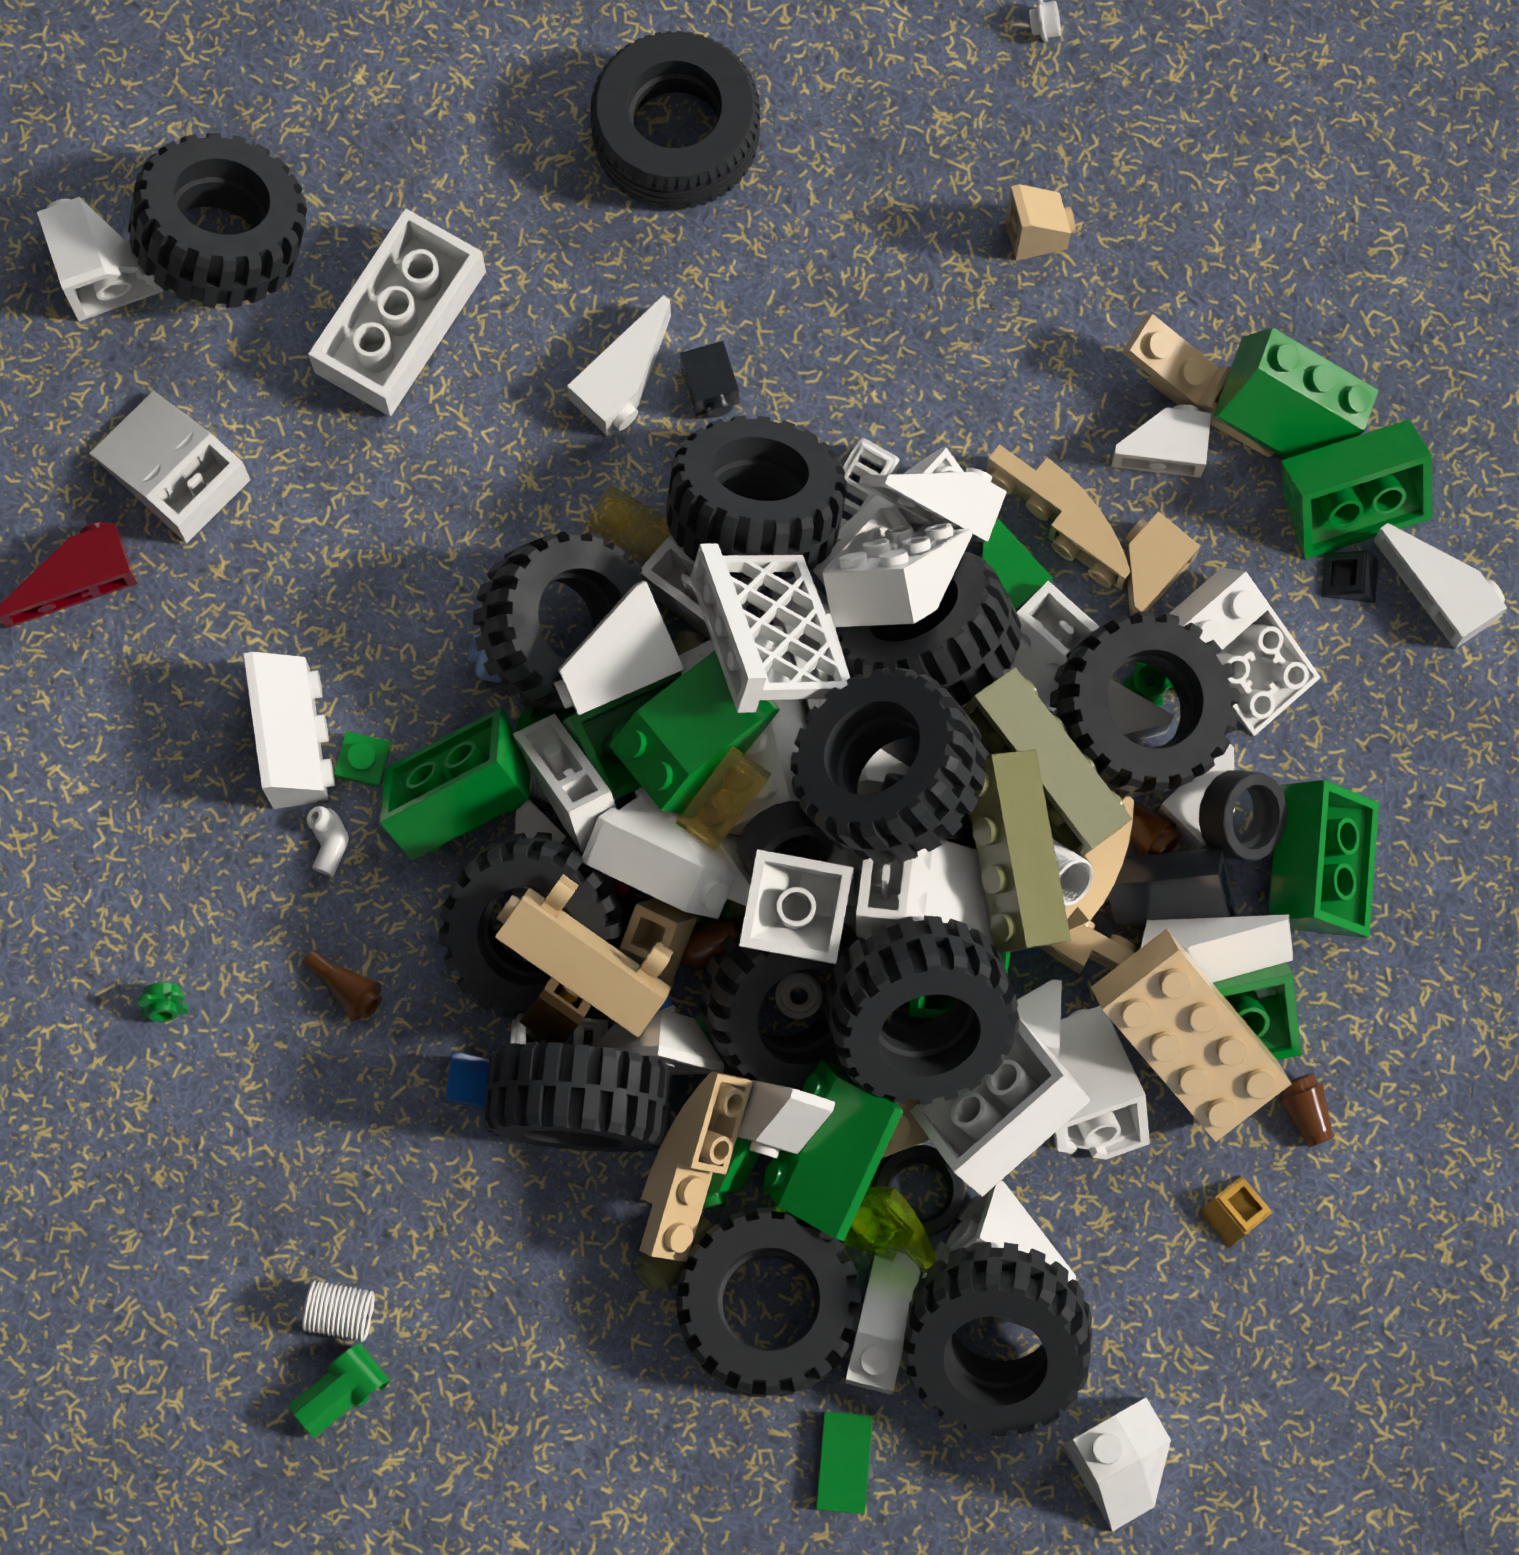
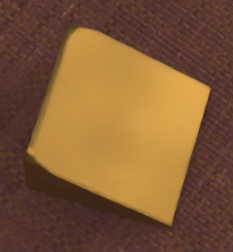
M1243 1176L1199 1210L1201 1215L1229 1248L1273 1213Z

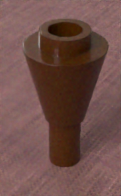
M312 950L307 954L303 965L324 981V985L351 1021L361 1017L364 1019L368 1018L377 1010L382 1000V997L379 995L381 992V984L341 966L333 965L316 950Z

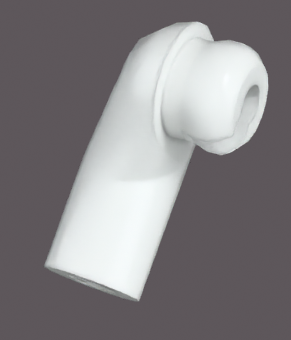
M317 806L310 810L307 815V825L313 830L321 845L312 869L333 877L348 845L349 835L339 815L334 810Z

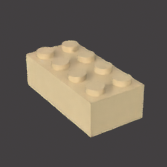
M1167 928L1091 987L1102 1010L1215 1142L1291 1085L1278 1060Z

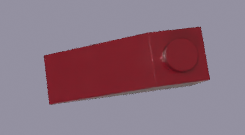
M93 523L82 528L80 534L69 537L0 604V620L8 629L136 585L137 581L122 536L115 523Z

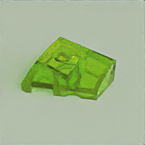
M869 1186L845 1240L839 1241L846 1246L857 1250L869 1251L880 1258L892 1262L898 1252L906 1254L918 1266L919 1271L927 1273V1269L936 1262V1257L924 1227L914 1210L895 1187Z

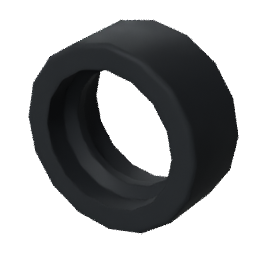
M1227 770L1216 776L1205 789L1199 808V826L1202 838L1209 849L1222 847L1225 858L1255 861L1266 857L1279 844L1286 827L1287 805L1284 793L1276 780L1264 773ZM1247 789L1253 803V820L1248 833L1239 841L1235 836L1232 824L1233 810L1237 799Z
M787 801L775 804L758 813L742 830L738 837L736 851L751 879L757 849L772 852L779 844L793 837L802 835L800 840L791 848L780 854L827 862L832 855L834 843L804 813L799 806L800 801Z
M925 1144L915 1145L891 1154L881 1166L874 1187L876 1208L883 1221L898 1234L914 1239L933 1237L948 1229L960 1214L966 1195L964 1181L952 1171L937 1148ZM925 1164L932 1166L942 1174L947 1183L948 1196L945 1206L938 1214L929 1219L916 1220L905 1216L897 1209L892 1200L891 1188L894 1178L902 1169L909 1165Z

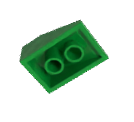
M714 650L640 707L609 746L661 811L696 816L780 709L773 700H760L756 712L737 713L718 656Z

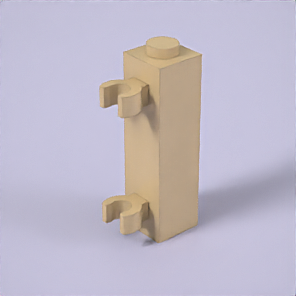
M564 874L546 899L531 888L527 890L521 900L512 895L496 918L503 923V926L495 938L629 1032L639 1037L670 992L671 987L660 980L658 976L670 961V957L674 952L657 941L643 963L639 965L566 914L562 909L579 885Z

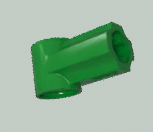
M362 1343L354 1345L338 1357L327 1368L328 1373L288 1405L298 1421L313 1438L316 1439L353 1407L359 1408L369 1401L367 1396L377 1388L382 1391L390 1383L389 1377Z

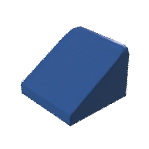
M451 1053L445 1096L447 1103L485 1107L490 1059L462 1053Z

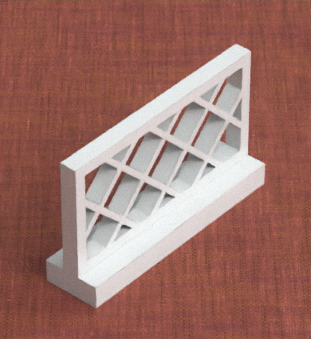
M718 543L700 544L690 580L737 713L756 712L760 700L827 699L824 695L834 687L840 690L848 685L846 680L850 678L803 555L722 556ZM729 572H742L754 580L749 585H746L732 577ZM793 572L797 581L791 585L773 573ZM763 584L782 596L777 601H774L756 590ZM747 601L766 613L761 618H758L744 610L742 605ZM790 601H793L807 609L809 614L804 618L785 606ZM775 617L795 629L788 635L769 623ZM759 634L777 644L778 647L771 652L755 643L754 638ZM805 634L821 643L822 647L817 652L798 641V638ZM786 651H789L805 660L807 664L800 669L781 657ZM817 667L833 676L835 681L823 682L810 673ZM772 668L791 679V681L770 683L766 673Z

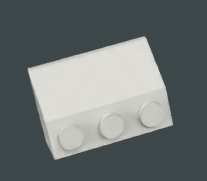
M260 652L243 653L261 785L273 809L328 801L327 787L335 786V778L331 758L323 759L321 743L329 742L325 715H317L315 699L323 697L319 671H310L305 657Z
M1021 1018L1019 1019V1029L1014 1034L1016 1040L1007 1056L1001 1055L1003 1063L992 1075L987 1072L982 1077V1084L972 1090L966 1087L958 1091V1097L946 1101L944 1096L932 1099V1104H917L910 1110L952 1171L982 1197L1091 1101L1069 1071Z

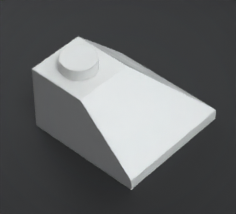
M757 849L739 947L836 964L854 867Z
M674 1005L657 1011L639 1037L616 1022L592 1046L639 1053V1055L654 1057L656 1060L665 1062L672 1075L723 1073L724 1062L695 1019L675 1013L676 1006Z

